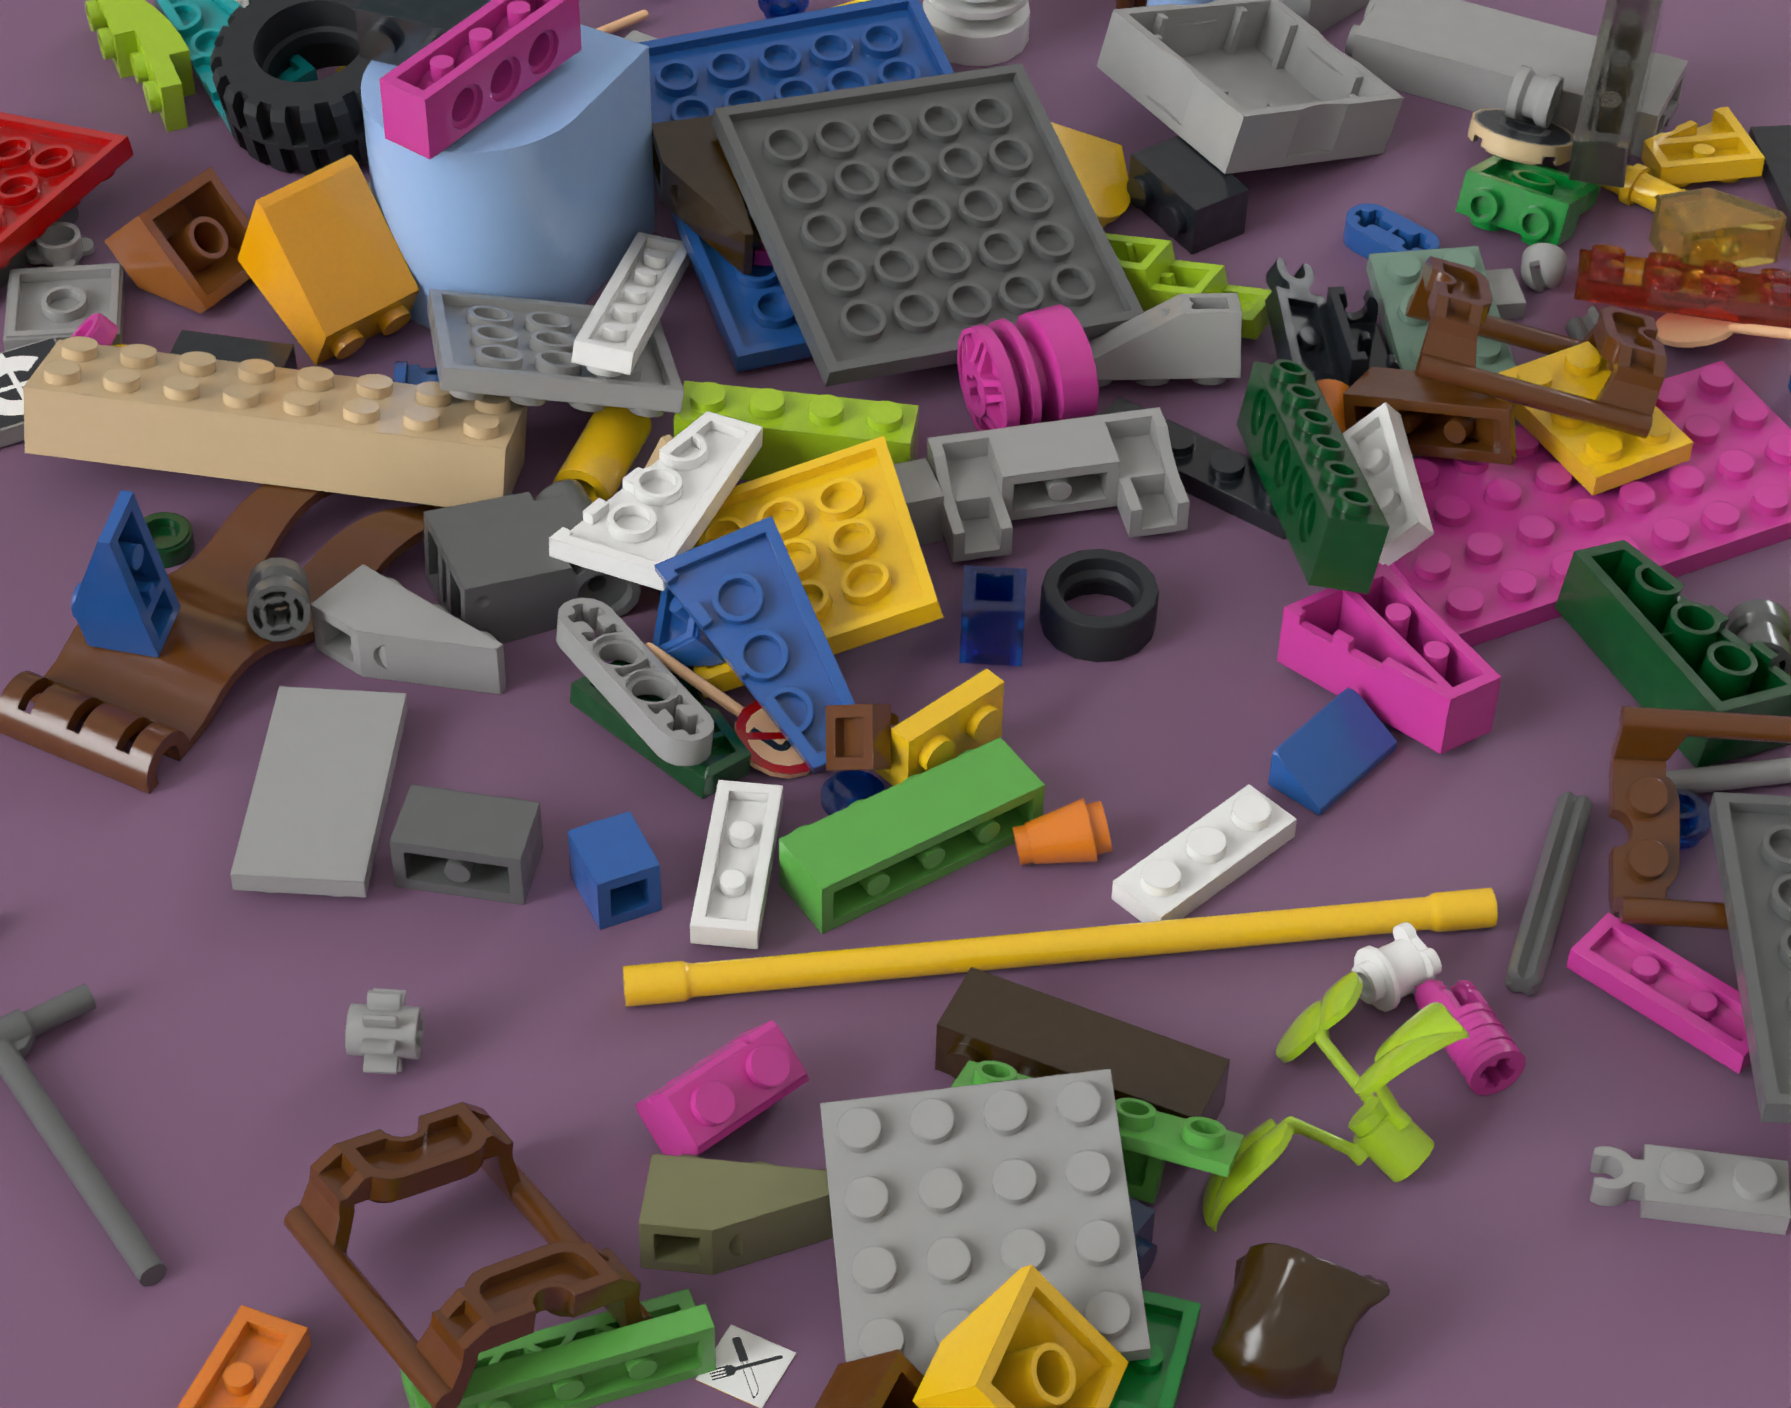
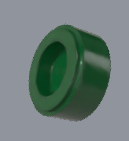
M158 512L144 517L164 568L178 566L192 556L195 550L192 525L188 519L171 512Z

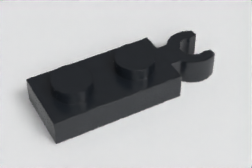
M1277 258L1266 273V282L1272 292L1265 300L1277 359L1291 360L1304 365L1311 371L1315 381L1333 379L1345 383L1326 299L1324 296L1310 293V286L1315 278L1311 266L1303 263L1295 275L1291 276L1286 270L1284 259Z

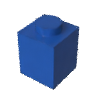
M630 811L568 830L570 876L599 930L662 910L660 864Z

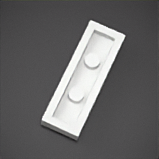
M1385 402L1342 434L1389 525L1379 563L1390 566L1434 535L1401 415Z
M718 780L690 922V943L758 949L783 808V785Z
M1248 784L1113 880L1111 899L1141 922L1183 919L1294 838L1297 819Z

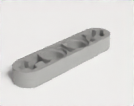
M591 598L571 599L563 603L558 611L557 644L654 753L665 762L676 766H693L706 761L711 755L714 720L704 707L607 604ZM612 659L623 660L631 664L620 666L612 665L604 661ZM649 695L662 698L664 701L650 702L636 697Z

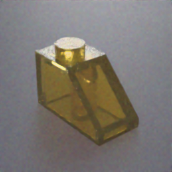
M1709 187L1657 196L1649 241L1675 279L1775 263L1778 259L1787 217L1782 211Z

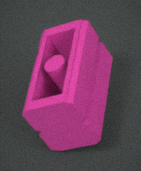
M770 1020L741 1033L667 1082L665 1086L658 1088L637 1102L635 1106L663 1155L679 1156L691 1154L697 1156L809 1081L805 1068L781 1029L773 1020Z

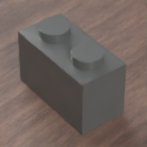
M411 784L389 841L395 887L524 905L543 850L540 802Z

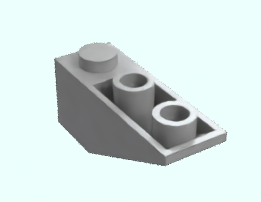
M1238 293L1179 294L1089 340L1096 365L1098 387L1109 385L1112 380H1135L1136 383L1144 386H1160L1168 383L1169 379H1192L1195 383L1202 385H1217L1224 383L1227 378H1241L1242 311Z
M364 564L311 603L316 650L362 677L498 695L507 690L502 643L498 642L490 633L477 630L451 615L444 607L428 602L404 588L397 580L386 578Z

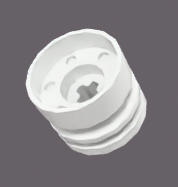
M1028 0L923 1L924 12L949 62L965 66H991L1014 58L1024 50L1029 41L1030 8Z

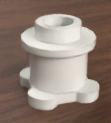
M1403 922L1393 928L1395 941L1378 949L1366 946L1359 949L1354 957L1352 971L1357 973L1363 981L1360 998L1365 1003L1372 1004L1384 1012L1396 1008L1400 998L1410 993H1413L1415 996V986H1419L1426 980H1435V976L1441 973L1442 970L1441 961L1436 951L1428 948L1420 940L1415 928L1408 922Z

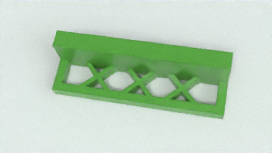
M688 1288L640 1302L652 1315L653 1319L621 1327L613 1316L606 1311L538 1330L532 1334L479 1353L478 1361L461 1403L457 1408H590L691 1379L716 1370L715 1326L706 1304L695 1306ZM400 1369L402 1384L410 1408H432Z

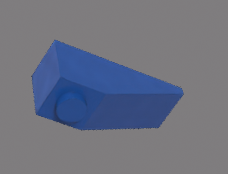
M121 490L97 541L83 580L75 587L72 595L71 610L88 646L159 658L181 606L134 492Z

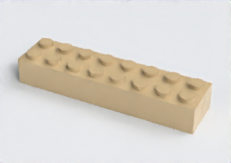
M76 336L64 340L59 339L23 387L25 453L441 507L456 506L511 495L525 462L526 405L517 404L507 396L486 395L481 400L460 399L452 396L450 391L440 390V384L436 381L414 385L393 382L391 378L381 374L351 377L335 375L330 369L318 366L296 370L275 367L272 362L263 359L233 362L218 360L212 354L200 351L178 355L157 352L154 347L145 344L115 347L100 345L96 340L89 337Z

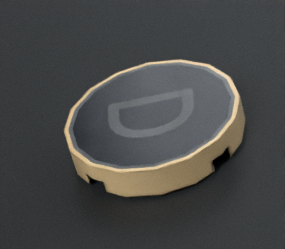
M1480 109L1473 112L1468 128L1470 140L1474 142L1478 141V137L1482 138L1480 146L1486 149L1485 151L1507 160L1528 165L1542 164L1544 157H1554V165L1560 166L1571 160L1576 143L1575 136L1569 130L1554 122H1551L1550 126L1544 129L1536 126L1533 119L1524 116L1516 120L1505 116L1504 109Z

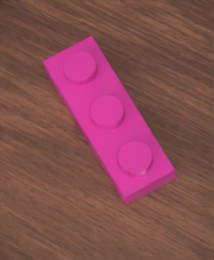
M1609 912L1570 949L1566 968L1734 1072L1740 1074L1751 1063L1740 994L1736 989L1629 924L1620 923L1619 918Z

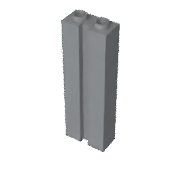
M1370 0L1361 25L1354 24L1352 26L1345 48L1346 55L1352 56L1354 60L1358 61L1394 90L1474 112L1480 109L1494 108L1505 110L1513 79L1522 65L1533 68L1535 74L1547 78L1552 74L1564 78V86L1552 122L1569 130L1575 136V140L1640 158L1644 140L1662 133L1663 127L1668 126L1677 110L1688 65L1687 60L1463 0Z

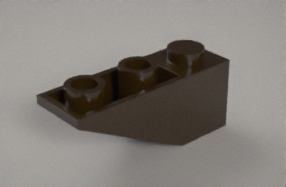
M713 116L652 123L653 174L662 204L743 275L752 274L753 250L761 249V237L752 217L747 214L746 209L748 207L712 127L711 121Z

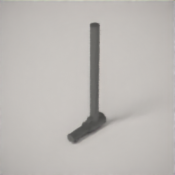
M82 984L27 1011L22 1012L20 1009H16L0 1017V1076L142 1286H152L165 1276L166 1266L24 1059V1057L28 1056L32 1045L35 1043V1037L96 1009V1003L90 989L86 984Z

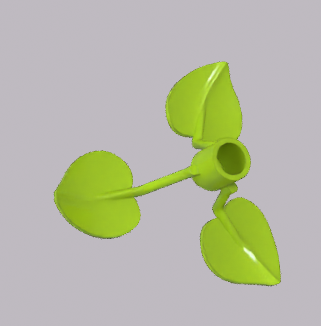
M1354 971L1343 976L1330 987L1322 1000L1311 1004L1293 1021L1280 1039L1276 1048V1055L1283 1063L1290 1062L1300 1056L1316 1041L1319 1048L1364 1102V1105L1353 1115L1348 1124V1128L1355 1134L1353 1143L1293 1116L1286 1117L1279 1124L1273 1119L1266 1120L1244 1137L1242 1148L1228 1178L1211 1173L1205 1187L1202 1204L1206 1224L1216 1233L1218 1221L1227 1206L1278 1159L1286 1149L1292 1135L1295 1134L1303 1135L1346 1154L1357 1166L1369 1158L1394 1183L1409 1177L1428 1158L1433 1150L1434 1141L1399 1106L1387 1083L1438 1050L1461 1039L1469 1038L1467 1030L1455 1020L1451 1012L1442 1003H1430L1408 1019L1380 1046L1374 1058L1375 1063L1360 1077L1332 1043L1328 1030L1354 1008L1363 989L1362 978Z

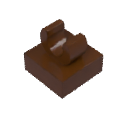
M891 704L825 706L826 771L891 770V725L899 724V717L891 713Z

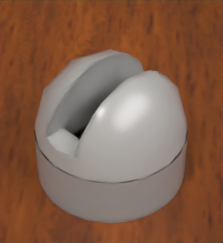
M1537 243L1527 247L1522 254L1521 261L1523 282L1536 292H1543L1545 287L1550 289L1558 287L1566 272L1567 256L1560 247L1550 243Z

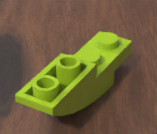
M146 0L85 1L88 23L92 32L97 31L103 59H113L121 79L134 76L137 84H143L148 110L150 113L159 112L167 132L188 128L184 97L196 94L190 51L172 23Z

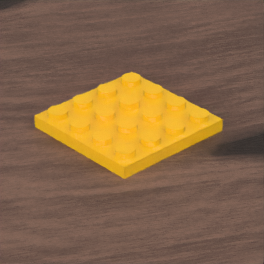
M884 436L735 486L693 547L696 548L772 516L833 655L944 618ZM727 662L714 666H693L696 674L722 692L744 685Z

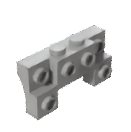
M1160 407L927 438V461L944 494L942 532L952 562L1012 554V520L1117 506L1129 538L1183 531L1188 528L1190 501L1176 467L1168 426Z

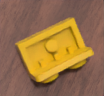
M986 668L891 728V770L874 771L891 785L895 786L914 774H921L956 758L966 750L978 748L1002 737L1005 682Z

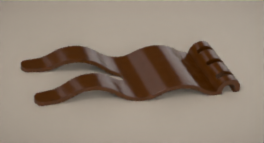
M263 484L237 506L210 542L192 560L172 573L167 574L181 608L159 658L88 646L79 624H77L58 658L44 676L32 671H23L12 678L0 697V733L150 794L159 784L157 767L162 755L178 761L182 760L207 729L228 691L253 663L277 649L301 646L315 641L311 603L362 564L382 575L387 567L401 554L424 540V511L445 507L423 504L414 507L386 509L356 521L331 538L303 567L309 578L310 620L306 629L293 639L270 641L261 638L255 633L247 621V579L249 574L258 563L274 557L290 529L309 508L321 499L338 493ZM29 702H34L31 713L25 712ZM78 721L84 722L80 733L74 732ZM127 741L133 742L129 753L123 751Z

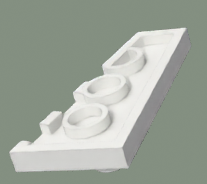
M707 411L659 449V460L644 469L637 467L624 477L623 489L608 501L598 498L584 509L583 521L573 529L569 530L562 527L549 537V556L664 591L667 586L656 573L654 565L693 549L762 447L763 427Z

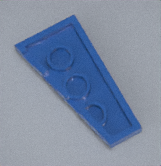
M772 516L655 564V571L813 774L826 770L825 706L855 704Z

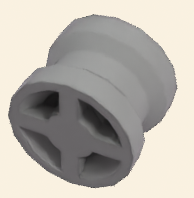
M1525 65L1520 66L1509 90L1505 106V116L1515 120L1524 116L1533 119L1536 126L1547 129L1558 108L1563 91L1564 78L1555 74L1547 78L1536 75L1533 68Z

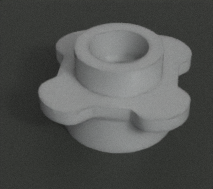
M54 222L40 238L35 240L36 246L29 248L26 254L28 261L34 265L44 264L47 267L78 265L83 256L92 254L95 247L92 239L87 237L81 238L80 230L76 225L68 222Z

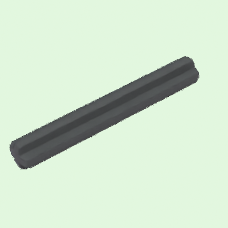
M1569 791L1558 797L1507 968L1505 984L1512 992L1521 991L1527 996H1534L1541 991L1593 807L1592 802L1586 795L1576 796Z

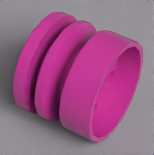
M1058 304L1024 313L1018 316L1015 325L1003 318L989 323L988 326L980 324L962 330L957 347L959 380L966 407L977 431L1095 416L1099 395L1096 365L1082 325L1069 308Z

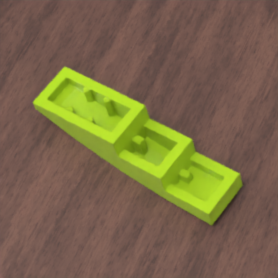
M1105 233L1144 312L1179 294L1238 293L1242 311L1241 337L1256 340L1270 324L1265 300L1272 292L1271 289L1228 285L1225 265L1175 260L1172 240Z

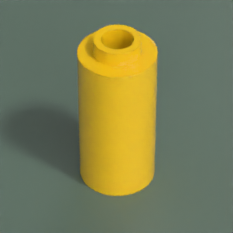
M605 406L604 410L594 412L554 478L553 484L567 479L575 480L584 486L593 502L598 498L608 501L616 494L623 482V478L627 475L652 430L650 417L633 414L628 408Z

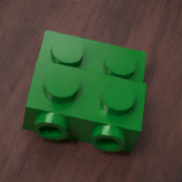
M1493 155L1466 171L1455 212L1469 216L1472 225L1484 230L1501 231L1504 228L1519 233L1521 241L1528 245L1550 243L1558 246L1574 235L1579 215L1595 206L1601 184L1540 164L1528 165Z

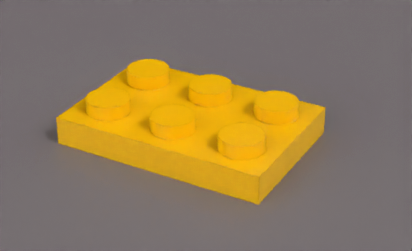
M1587 341L1501 371L1498 374L1596 400L1612 372L1606 367L1608 361L1602 358L1599 351ZM1501 400L1514 405L1515 418L1592 496L1690 460L1693 441L1656 406L1652 415L1653 420L1647 438L1644 439Z

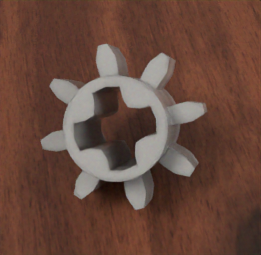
M373 988V991L368 990L367 1004H350L345 1031L346 1053L348 1056H364V1073L397 1075V1072H402L403 1059L418 1060L420 1058L424 1038V1011L422 1007L406 1006V990Z

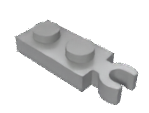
M1644 1144L1641 1159H1634L1628 1153L1616 1147L1599 1146L1594 1148L1590 1172L1608 1174L1613 1179L1594 1177L1590 1192V1201L1592 1203L1612 1207L1621 1205L1627 1200L1640 1201V1218L1786 1235L1791 1219L1788 1161Z

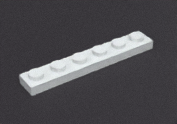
M642 232L637 233L575 338L571 363L585 365L589 372L604 377H617L622 373L631 374L689 265L690 258L683 241Z

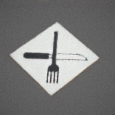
M731 1324L715 1348L716 1370L698 1375L695 1380L755 1407L763 1408L797 1353Z

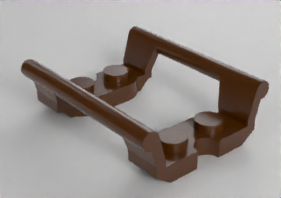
M1430 256L1427 259L1415 290L1408 300L1405 316L1429 322L1417 361L1415 376L1640 438H1647L1652 426L1654 408L1665 379L1667 354L1663 343L1655 341L1658 329L1654 317L1609 305L1601 309L1596 325L1583 341L1488 315L1493 298L1489 281L1483 274L1476 271L1475 268ZM1477 336L1546 355L1589 341L1599 351L1602 358L1608 361L1606 367L1612 373L1596 400L1476 368Z
M1622 706L1619 728L1611 748L1609 818L1616 819L1624 825L1628 833V842L1622 846L1613 847L1609 853L1608 899L1610 912L1615 917H1619L1620 923L1729 930L1724 903L1667 899V890L1676 879L1680 866V801L1677 788L1671 779L1666 776V761L1671 758L1686 737L1791 743V716Z
M465 1102L419 1116L417 1132L410 1136H392L378 1129L334 1144L310 1166L309 1182L301 1203L292 1208L284 1218V1226L432 1408H457L466 1391L478 1361L479 1353L534 1333L535 1317L540 1311L546 1310L556 1316L574 1318L604 1306L621 1327L653 1319L652 1315L640 1303L641 1283L609 1248L601 1250L593 1244L585 1242L514 1162V1142L483 1108ZM481 1167L548 1244L488 1265L472 1273L465 1282L464 1287L457 1289L439 1310L432 1312L431 1323L418 1341L347 1255L355 1213L354 1204L366 1200L376 1203H392L467 1178L476 1173Z

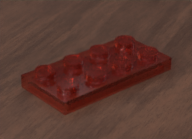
M1595 244L1592 246V250H1579L1574 299L1741 324L1791 328V272L1764 268L1761 270V274L1740 272L1737 265L1720 260L1705 261L1704 266L1682 263L1681 257L1665 252H1651L1648 254V258L1625 255V249L1609 244Z

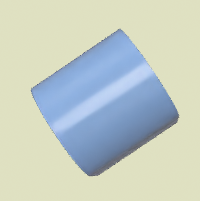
M580 24L582 50L431 160L385 139L379 79L397 66L371 60L361 82V99L371 192L419 288L410 311L411 320L430 328L427 313L430 289L585 304L614 274L637 233L652 234L655 231L649 46Z

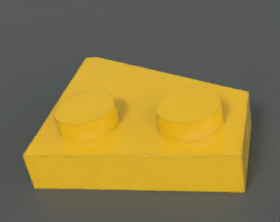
M1727 106L1713 110L1712 122L1698 127V123L1690 120L1676 126L1675 130L1671 132L1660 133L1644 140L1641 160L1645 166L1652 170L1653 176L1681 188L1689 183L1708 181L1732 183L1740 178L1762 176L1765 157Z

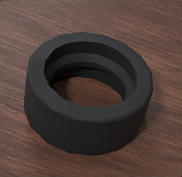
M1106 549L1080 550L1059 558L1046 571L1041 586L1039 619L1043 635L1056 649L1076 659L1107 662L1121 660L1138 653L1152 639L1156 626L1159 589L1155 576L1141 561L1123 552ZM1102 594L1116 597L1128 603L1132 609L1119 615L1098 617L1083 614L1069 607L1066 602L1081 595Z

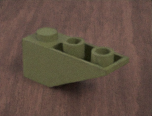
M652 1153L638 1223L641 1268L715 1275L833 1238L827 1168L820 1170L778 1166L764 1161L747 1163L705 1159L691 1154L674 1156Z

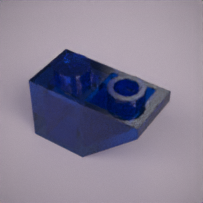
M964 565L959 663L1022 666L1027 569Z

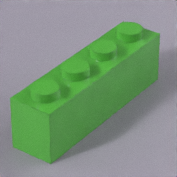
M999 737L978 748L966 750L956 758L928 771L914 774L903 782L867 799L857 800L843 810L810 825H803L792 833L779 838V884L819 932L824 934L1015 843L1012 827L1024 825L1025 822L1043 815L1045 784L1006 742Z

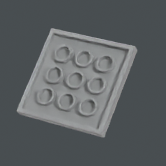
M437 289L429 290L427 313L440 390L450 391V394L454 397L464 400H481L486 395L507 396L513 402L526 406H540L545 404L546 400L569 402L573 408L588 412L602 411L605 409V406L628 408L630 412L639 416L660 417L664 412L681 413L684 389L660 320L631 374L622 373L617 377H604L589 372L585 365L571 363L574 340L594 305Z
M1111 1069L820 1103L846 1362L899 1349L925 1376L941 1340L1021 1267L1033 1265L1127 1361L1150 1359L1151 1348Z

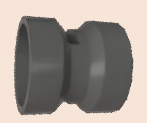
M269 558L261 561L251 570L247 579V621L251 629L261 638L270 641H287L300 635L306 629L310 620L309 578L305 570L297 562L287 558Z
M1764 599L1749 600L1735 606L1728 614L1727 629L1749 646L1758 640L1778 654L1775 665L1789 674L1791 670V646L1789 643L1791 628L1788 612L1780 604Z

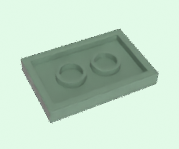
M1478 246L1369 254L1366 272L1371 289L1378 302V314L1389 352L1396 357L1400 369L1415 371L1429 322L1405 316L1408 300L1415 290L1424 263L1432 256L1475 268L1476 271L1488 279ZM1491 289L1493 301L1488 315L1501 318ZM1477 336L1476 368L1499 373L1516 367L1509 344Z

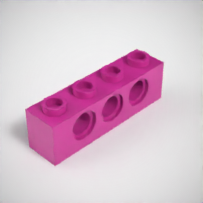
M491 0L381 77L379 83L385 139L430 160L582 50L579 0Z

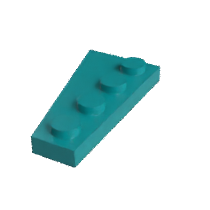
M154 0L158 11L172 23L182 36L190 51L192 69L233 137L212 79L213 73L210 63L211 54L215 48L214 43L222 26H229L227 21L230 15L241 5L235 0ZM299 54L289 58L291 67L278 78L289 82L318 80L316 69Z

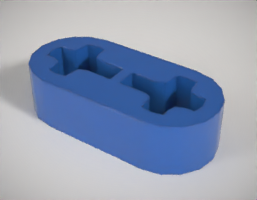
M1370 203L1358 204L1350 208L1346 213L1343 241L1346 247L1367 259L1369 254L1439 249L1440 241L1433 232L1386 207Z

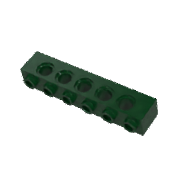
M1286 359L1276 360L1274 364L1254 361L1236 425L1306 581L1311 586L1369 594L1388 534L1389 525L1311 371L1298 362Z

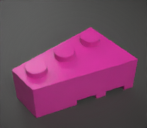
M1387 564L1377 567L1369 594L1327 588L1284 606L1277 662L1337 696L1350 687L1362 697L1379 720L1439 754H1443L1492 731L1502 677Z

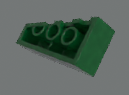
M1621 540L1574 551L1555 609L1641 707L1791 716V676L1775 665L1778 658L1777 653L1759 640L1749 646L1726 628L1729 620L1726 615L1712 605L1705 606L1689 601L1681 595L1684 588L1683 583L1627 541ZM1686 737L1678 749L1695 768L1783 747L1791 743Z

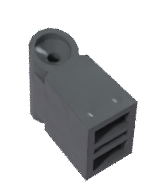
M567 479L555 482L545 488L536 498L530 492L424 511L425 577L437 601L451 615L479 631L490 633L502 644L557 629L559 608L563 603L571 599L591 598L599 600L611 607L621 617L630 612L638 603L641 589L638 583L549 556V537L562 527L569 530L573 529L583 521V510L593 503L584 486L578 481Z

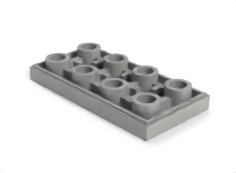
M279 686L230 873L233 890L366 898L408 711L406 693Z

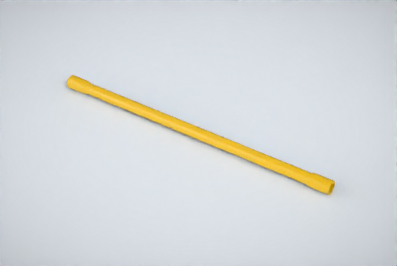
M1489 887L1434 892L1428 896L743 959L698 963L671 961L622 966L626 1007L685 1002L691 998L965 973L971 967L987 971L1393 933V928L1403 922L1410 923L1415 928V931L1449 932L1493 928L1497 924L1498 910L1494 891Z

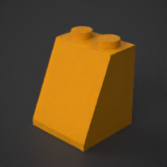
M351 154L256 200L237 260L315 365L333 356H336L337 359H344L355 353L364 344L366 339L380 332L383 335L393 334L408 323L411 318L410 311L419 288L358 163Z

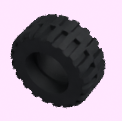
M249 0V5L245 8L239 6L230 15L227 21L229 26H222L214 43L215 48L211 54L210 67L213 73L212 79L233 137L241 148L248 151L249 156L265 165L271 162L272 168L292 174L294 169L301 170V173L305 176L350 154L357 163L362 161L364 165L368 164L361 82L371 60L360 57L355 8L362 0ZM296 54L303 57L316 70L332 66H346L331 76L315 81L289 82L278 79L284 71L291 67L289 58Z

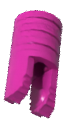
M1426 980L1419 986H1415V1002L1419 1010L1433 1002L1442 1003L1451 1012L1455 1020L1467 1030L1469 1038L1456 1041L1444 1047V1049L1475 1094L1483 1096L1495 1094L1506 1089L1519 1078L1526 1065L1525 1056L1472 982L1469 980H1458L1457 984L1450 986V991H1447V985H1443V981Z

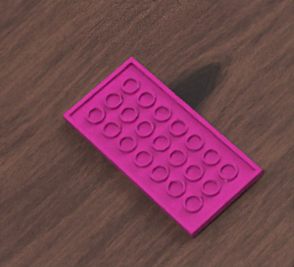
M1722 360L1665 378L1655 406L1693 441L1690 460L1594 496L1522 424L1515 426L1517 461L1513 465L1430 456L1414 458L1413 461L1434 535L1422 542L1416 549L1392 563L1389 567L1472 647L1562 616L1555 609V605L1574 551L1625 540L1673 577H1678L1791 538V429Z

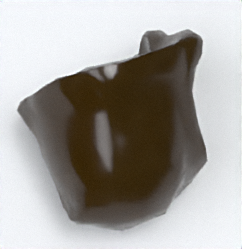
M1262 1243L1251 1246L1245 1256L1236 1260L1234 1287L1216 1339L1211 1348L1213 1355L1241 1388L1263 1398L1299 1399L1332 1394L1341 1371L1344 1349L1356 1324L1370 1308L1380 1303L1389 1295V1286L1386 1281L1375 1279L1371 1275L1361 1276L1292 1246L1278 1243Z

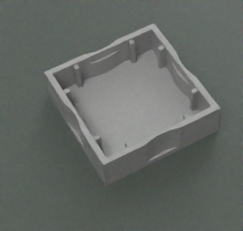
M1216 0L1198 5L1167 4L1113 9L1096 66L1224 174L1384 154L1404 97L1358 61L1335 48L1317 29L1279 0Z

